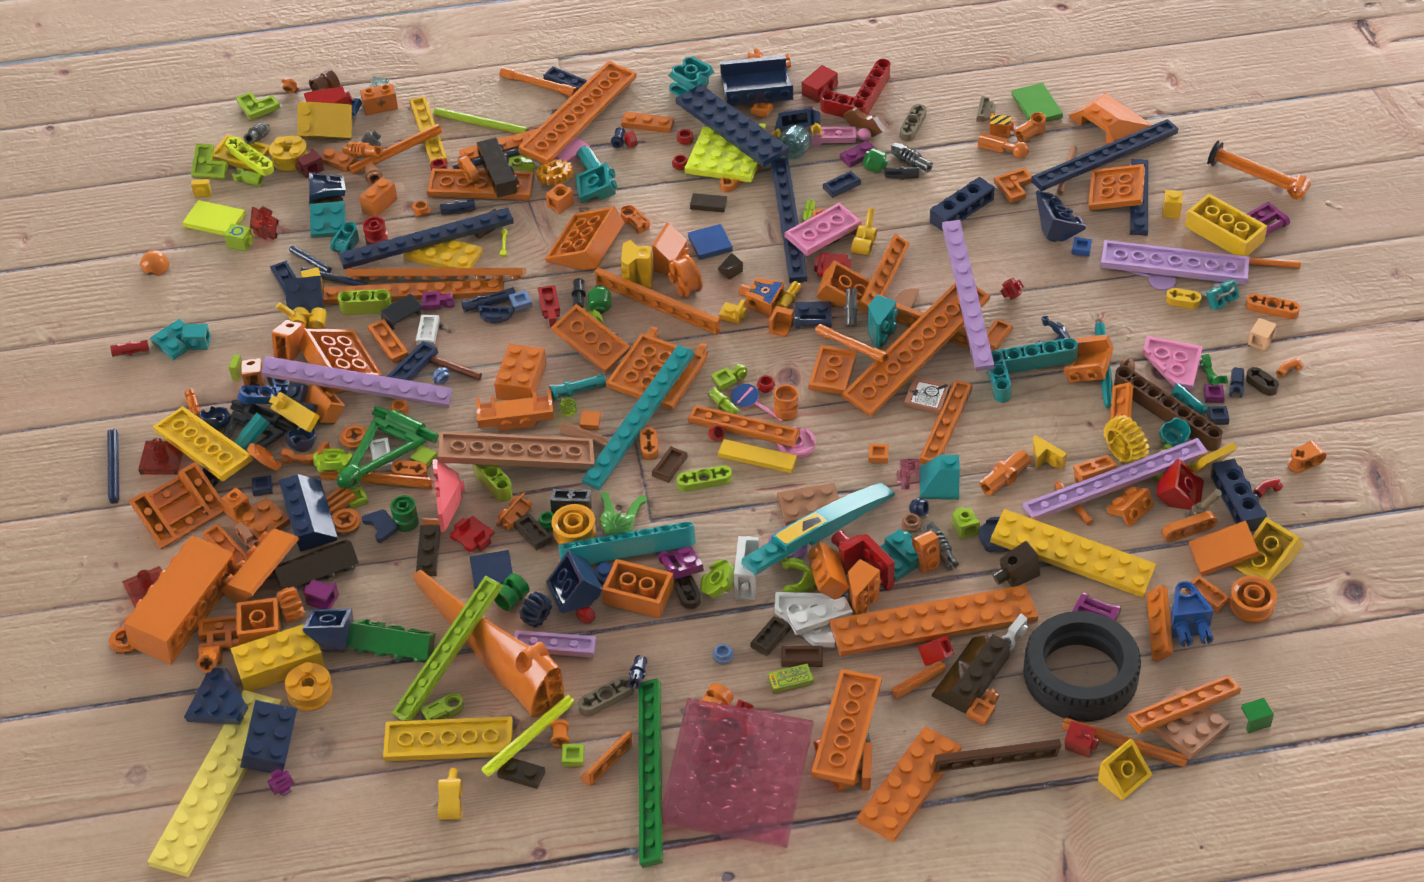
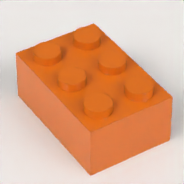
M508 344L494 382L496 399L515 400L533 398L532 392H537L547 364L545 348Z
M616 559L602 587L603 604L661 619L674 589L673 573Z

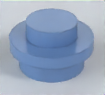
M438 368L433 373V382L439 385L446 383L450 378L449 370L447 368Z
M720 644L713 651V659L720 664L729 663L733 659V650L726 644Z

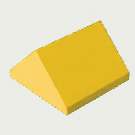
M1129 739L1100 763L1098 781L1121 800H1124L1152 776L1133 739Z

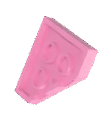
M1147 336L1143 355L1173 387H1175L1176 383H1179L1182 387L1187 388V390H1193L1203 346Z

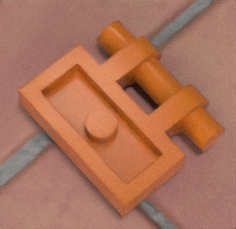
M237 615L199 619L200 640H207L206 643H199V647L220 645L222 649L231 650L230 648L240 645L238 638L233 639V636H237ZM225 637V640L214 641V639Z

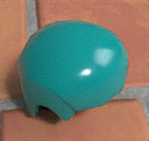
M1174 418L1170 422H1164L1159 431L1160 440L1164 445L1170 444L1172 447L1187 442L1190 436V426L1186 421L1179 418Z

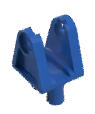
M1188 581L1179 582L1175 587L1174 602L1171 609L1172 638H1179L1180 645L1185 647L1184 641H1186L1187 646L1193 644L1191 636L1199 635L1202 644H1206L1205 638L1207 644L1213 642L1214 637L1210 630L1213 615L1212 607L1193 583ZM1182 588H1187L1191 594L1183 595L1180 591Z

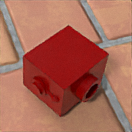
M1071 721L1064 739L1065 750L1090 758L1092 750L1096 751L1099 743L1096 729Z

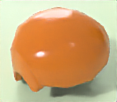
M158 250L146 252L140 261V267L146 274L149 275V272H152L157 276L166 272L170 264L164 253Z

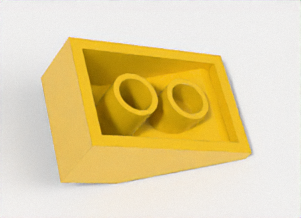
M298 102L297 136H300L302 139H352V105Z
M1266 517L1253 534V539L1260 555L1231 565V567L1246 576H1259L1271 582L1294 560L1304 545L1299 536Z

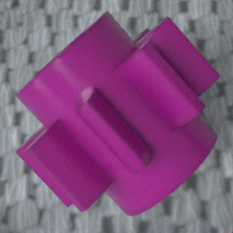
M277 769L270 773L272 778L267 782L274 795L280 793V795L285 796L292 792L290 786L294 785V781L287 770L282 772L281 769Z

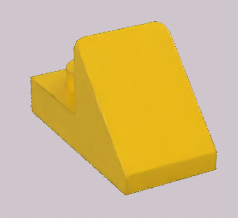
M1036 435L1033 437L1032 454L1035 469L1037 470L1046 461L1051 466L1062 470L1066 466L1067 453Z

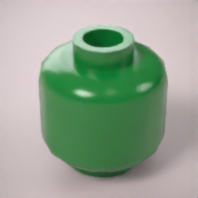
M872 148L870 151H866L862 164H864L866 170L878 174L882 169L885 170L889 160H886L885 152Z
M596 286L588 293L589 309L591 311L596 310L600 314L608 311L611 308V292L603 286Z

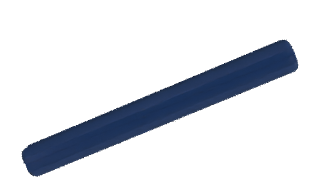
M109 429L107 431L108 500L111 504L119 502V433L117 429Z

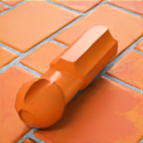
M982 132L978 138L977 147L1004 153L1006 150L1011 151L1017 158H1024L1029 153V147L1024 142L1011 144L1008 143L1006 138Z

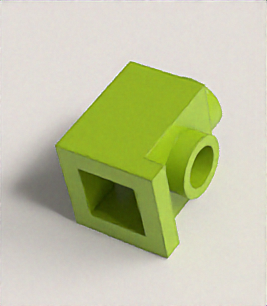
M964 507L957 508L952 513V525L960 540L979 535L980 521L976 518L971 507L967 509Z

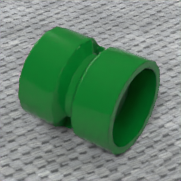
M408 495L394 498L391 501L390 508L398 530L401 532L414 530L419 524L415 500Z
M511 573L501 584L503 587L494 601L503 610L510 611L518 604V600H522L530 592V588L521 576Z

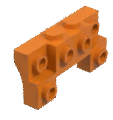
M547 389L548 396L536 397V391H533V398L495 402V396H491L490 403L480 404V398H476L478 428L498 426V431L536 427L537 421L553 420L551 389Z

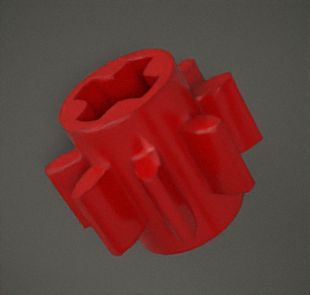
M1010 278L1002 283L1003 288L1000 292L1004 298L1009 297L1010 300H1013L1022 294L1021 290L1024 286L1020 279Z

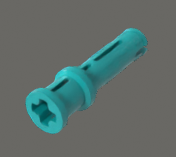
M604 374L575 382L564 381V384L549 385L552 400L557 401V398L572 397L574 393L605 386L606 377Z

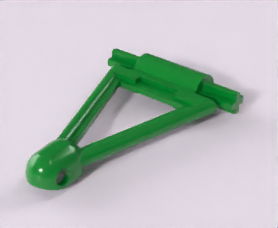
M375 406L374 411H372L374 418L348 466L337 476L338 486L342 488L355 487L361 482L364 475L425 444V440L436 443L439 434L427 429L424 423L394 409L388 411ZM378 429L407 442L372 462L359 467Z

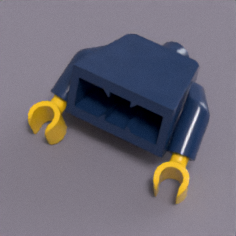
M812 106L778 113L775 131L772 135L783 142L784 139L781 135L783 130L813 125L811 127L813 137H815L816 133H820V136H822L820 112L813 109Z

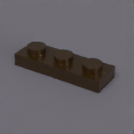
M440 525L420 526L416 572L422 570L428 576H437L441 534Z

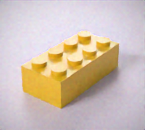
M1209 193L1187 211L1185 222L1186 228L1228 252L1240 256H1248L1265 241L1267 225Z
M304 624L230 648L244 690L252 692L285 681L287 674L293 668L305 662L316 663L325 667L318 643L303 632Z

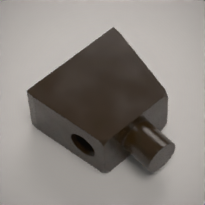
M1024 541L1001 557V570L993 574V578L998 585L1005 581L1011 587L1026 583L1040 576L1038 554L1027 541Z

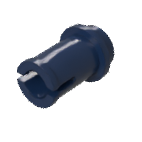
M618 127L615 129V134L611 138L613 147L620 148L624 145V134L626 133L624 128Z

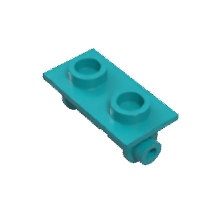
M1176 383L1171 396L1197 413L1206 414L1208 411L1207 406L1187 391V388Z

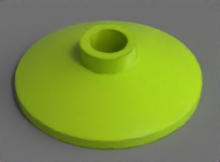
M519 155L508 158L509 165H512L514 171L534 172L535 163L529 157Z

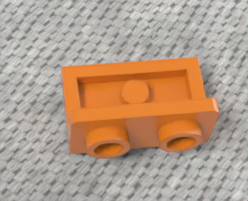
M1131 486L1118 498L1114 499L1106 509L1109 515L1123 517L1126 526H1131L1154 506L1148 489Z

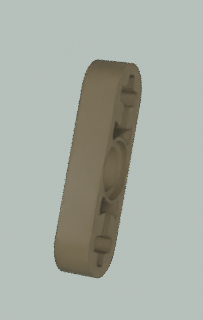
M915 104L911 107L900 128V138L902 140L911 141L915 138L926 117V107L924 105Z
M621 676L582 696L578 702L580 713L584 716H592L631 696L634 692V686L633 689L628 686L630 677ZM604 693H610L612 697L609 699H602L601 695Z

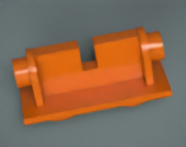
M525 492L519 497L516 495L509 503L510 507L507 510L504 508L498 514L499 520L496 526L502 523V527L505 530L513 529L514 522L520 519L516 513L523 517L531 509L532 502L523 498Z

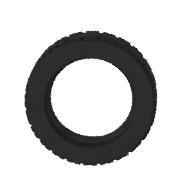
M1087 611L1061 613L1042 622L1030 635L1024 658L1023 673L1025 684L1038 704L1057 716L1076 721L1101 720L1121 711L1135 695L1141 669L1139 647L1132 635L1122 625L1109 617ZM1071 645L1089 646L1108 655L1116 664L1118 673L1111 681L1099 686H1074L1057 678L1048 669L1046 658L1052 652L1062 647Z

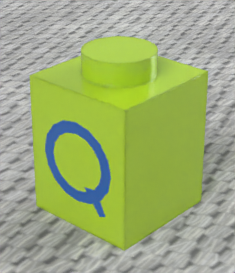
M231 223L224 234L227 248L247 251L254 242L251 227Z

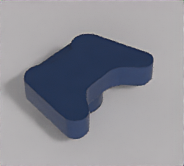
M384 509L362 516L364 525H372L376 528L377 534L375 537L378 543L384 542L398 530L397 524Z

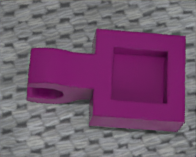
M440 291L422 293L423 311L441 309V305L447 308L454 307L455 301L453 300L452 293L441 295Z

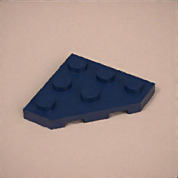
M213 668L211 672L206 673L184 715L187 722L241 724L248 706L227 668Z

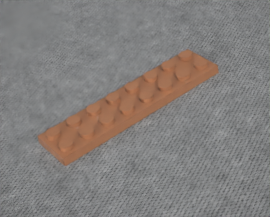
M439 431V462L585 470L594 468L593 439Z

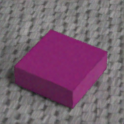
M1204 384L1205 403H1224L1223 385Z

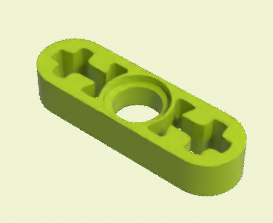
M726 465L683 472L677 476V488L680 491L688 492L726 485L732 481V470ZM702 476L709 477V480L702 481L699 478Z

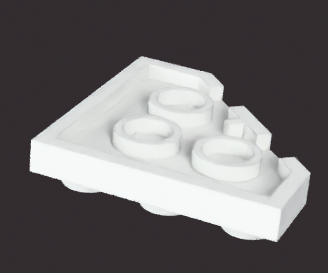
M776 592L775 614L790 624L788 615L833 601L834 599L823 593ZM830 625L800 634L812 646L835 648V640Z

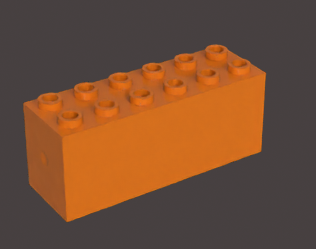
M193 535L188 541H185L179 553L172 557L169 566L160 573L155 584L149 587L145 597L138 601L131 615L129 614L125 618L124 626L129 645L142 653L172 665L199 629V619H206L224 595L220 590L224 586L222 581L228 574L231 573L233 575L236 571L234 568V553Z

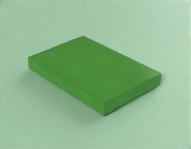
M1043 83L1012 90L1013 98L1028 121L1035 112L1043 113L1046 116V122L1063 118L1061 109Z

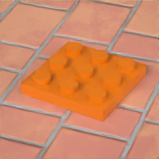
M1144 164L1092 170L1089 210L1142 205L1145 176Z

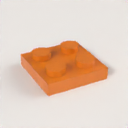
M264 498L235 519L236 524L242 521L246 527L249 526L252 529L255 540L265 531L268 533L272 529L282 530L291 523L289 516L268 498Z

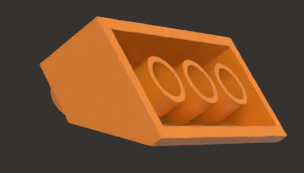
M272 529L268 533L266 531L263 532L257 539L259 541L258 545H253L246 552L248 557L245 560L241 559L236 564L234 574H228L222 581L224 586L220 590L236 604L246 601L254 595L299 540L297 536L277 529Z

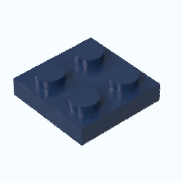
M321 276L284 279L286 305L288 308L294 310L297 307H303L309 313H311L313 308L319 307L324 309Z

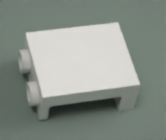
M738 536L734 570L736 600L755 601V575L741 563L742 558L759 548L758 537Z

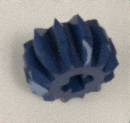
M537 591L533 594L530 593L521 605L522 608L519 611L520 619L535 628L542 625L550 614L552 600Z

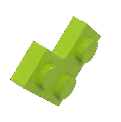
M248 92L236 97L237 103L249 120L281 109L279 102L273 95L257 100L252 92Z
M196 143L191 170L193 178L226 180L228 163L212 161L213 145Z

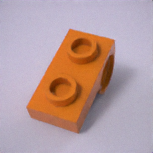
M930 530L913 538L912 545L918 554L919 570L925 574L939 567V537Z

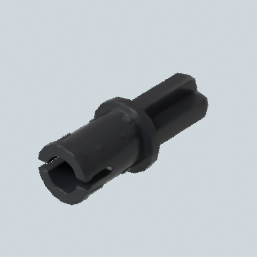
M901 166V168H885L884 176L886 178H901V180L903 178H919V167Z
M576 278L573 281L572 297L573 306L577 304L583 308L586 292L584 290L585 281L581 278Z

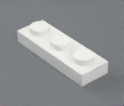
M842 597L788 615V621L795 635H799L829 625L830 619L851 616L853 611L846 598Z

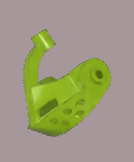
M785 557L780 560L784 569L791 568L804 572L799 583L786 585L782 592L812 593L817 586L811 567L802 559H788Z

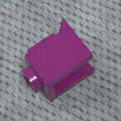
M312 580L304 589L307 605L318 609H330L339 596L336 583L329 585Z

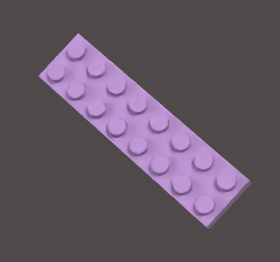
M1104 240L1101 268L1217 282L1235 280L1236 284L1247 285L1249 256Z

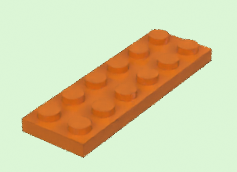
M432 168L427 188L428 197L530 200L535 176L534 172L514 171L513 175H517L519 181L517 193L497 198L485 170H477L480 180L470 183L460 169Z
M845 669L840 670L812 767L811 777L854 785L882 684V677Z
M925 726L859 813L857 822L895 842L946 772H933L932 762L934 756L961 752L962 745Z

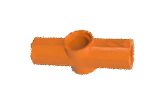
M1021 450L1014 453L1005 462L1000 460L994 466L992 472L980 481L983 493L993 495L1005 484L1011 485L1016 480L1018 473L1030 464L1031 459L1028 453Z

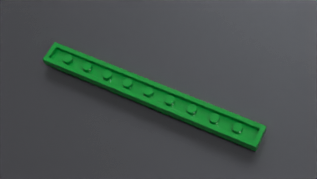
M658 678L641 682V687L638 689L639 864L642 868L663 863L661 682Z

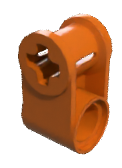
M1313 440L1292 449V458L1288 462V468L1294 473H1302L1309 468L1320 465L1326 459L1327 454Z

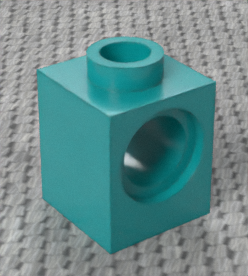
M186 324L185 330L181 333V341L184 342L187 350H208L211 339L208 324Z

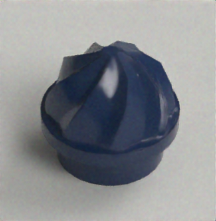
M923 498L914 499L909 504V510L919 517L926 516L929 511V503Z

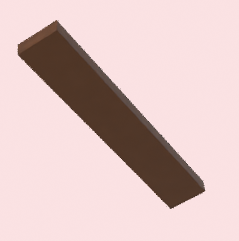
M1060 739L938 754L934 756L932 769L933 772H942L1057 757L1062 745Z

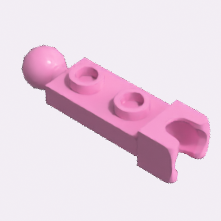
M813 125L809 126L810 146H821V143H856V138H859L861 141H867L871 137L869 129L862 128L856 131V126L821 127L823 135L820 136V133H816L815 137H813L811 131Z

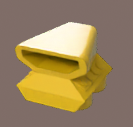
M631 240L624 242L621 257L622 277L652 289L654 268L651 247L637 246Z

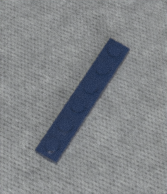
M1131 159L1130 165L1144 164L1145 176L1143 204L1130 206V235L1148 236V160Z

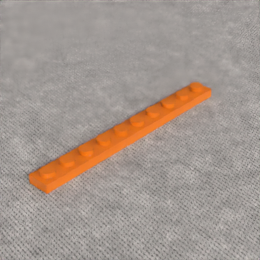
M526 268L346 269V276H352L354 280L363 279L362 276H369V279H380V276H387V279H398V276H404V279H415V276H422V279H433V276H440V279H450V276H457V279H468V276H475V279H486V276H493V279H503L505 275H510V279H521V275H526Z
M503 279L324 287L323 302L324 305L339 304L338 295L343 291L377 289L388 290L391 302L398 301L409 294H412L416 300H422V293L440 291L441 295L452 293L453 299L476 298L478 295L484 296L503 291L504 283Z

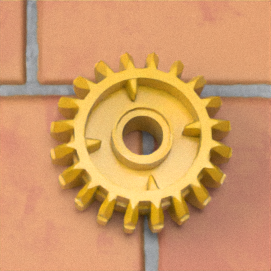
M1119 415L1105 424L1103 429L1105 432L1103 436L1106 438L1105 443L1108 444V449L1111 450L1112 455L1116 459L1120 460V463L1127 465L1147 457L1149 445L1146 442L1148 440L1144 436L1145 433L1141 431V427L1137 426L1136 421L1133 422L1130 417L1127 418L1125 415Z

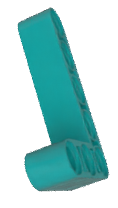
M1065 338L991 351L994 369L987 371L995 400L1005 403L1011 399V382L1008 373L1075 362L1078 359V342L1073 338Z

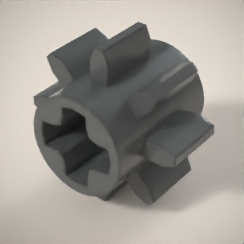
M375 130L373 133L368 131L361 140L363 143H369L371 146H380L382 143L380 140L381 135Z

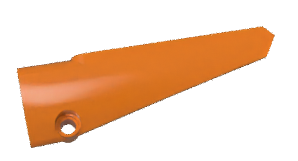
M422 570L413 573L412 577L416 585L447 622L452 625L465 604ZM484 617L480 619L465 643L505 689L511 691L532 717L535 718L544 714L564 698L561 669L549 656L547 648L541 641L530 647Z

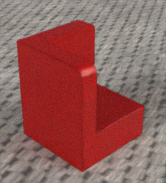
M947 635L918 646L924 665H929L954 655Z

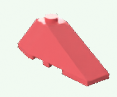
M435 459L433 460L438 517L441 532H444L462 501L461 492H465L464 480L460 481L459 473Z

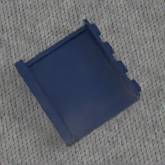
M785 55L720 62V76L726 102L731 106L794 100L793 84L789 80Z

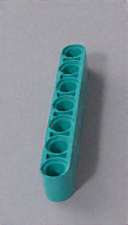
M681 522L563 543L558 546L560 561L569 550L587 559L589 564L692 546L696 544L694 523Z

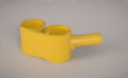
M868 208L865 225L858 226L856 237L852 242V253L870 256L872 246L877 237V228L872 227L875 212L873 208Z
M280 302L276 305V309L289 316L292 322L303 323L305 329L325 328L327 312L323 308H313L311 313H309L303 307L291 310Z
M456 768L449 770L447 779H439L438 782L439 820H461L462 803L459 798H462V780L457 779L458 770Z

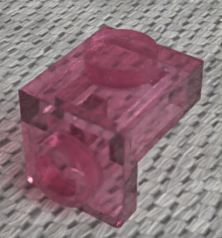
M918 458L900 459V467L896 471L897 482H901L902 490L909 489L910 474H919L920 462Z

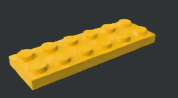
M183 406L153 426L155 433L221 481H225L253 461L250 453Z
M512 716L386 722L383 759L384 762L495 757L512 742L513 718Z

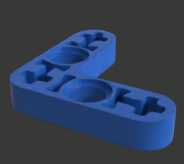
M267 377L270 386H242L238 392V400L246 404H272L269 402L272 395L276 397L279 392L287 394L289 381ZM261 393L267 394L269 397L263 396Z

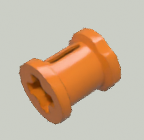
M561 719L551 722L550 728L553 731V737L550 739L551 745L562 748L563 744H569L567 736L569 723Z

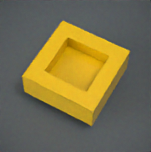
M209 179L191 181L194 197L212 196Z

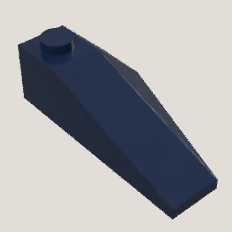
M1036 191L1041 227L1046 239L1052 242H1063L1086 229L1082 218L1072 215L1073 210L1064 207V203L1056 195L1050 192Z

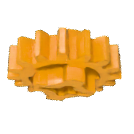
M553 159L548 164H540L541 167H537L536 171L538 182H541L542 185L547 183L548 186H556L557 183L563 184L564 181H569V178H572V174H574L571 163H568L567 160L562 162L561 159Z

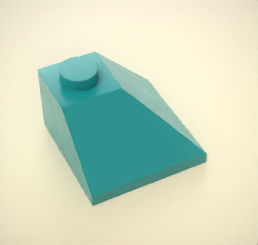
M938 455L919 468L920 498L959 500V455Z

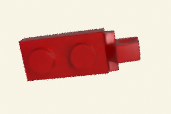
M556 286L538 287L542 316H544V319H549V325L552 327L556 323V317H560L561 314Z

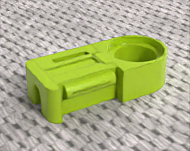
M451 693L421 708L422 717L424 720L443 719L447 716L451 718L463 710L462 696L457 693ZM451 701L459 702V705L456 707L448 706Z

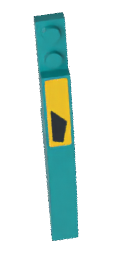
M880 482L834 501L773 534L770 542L742 558L741 564L756 576L809 543L813 546L895 496V492Z

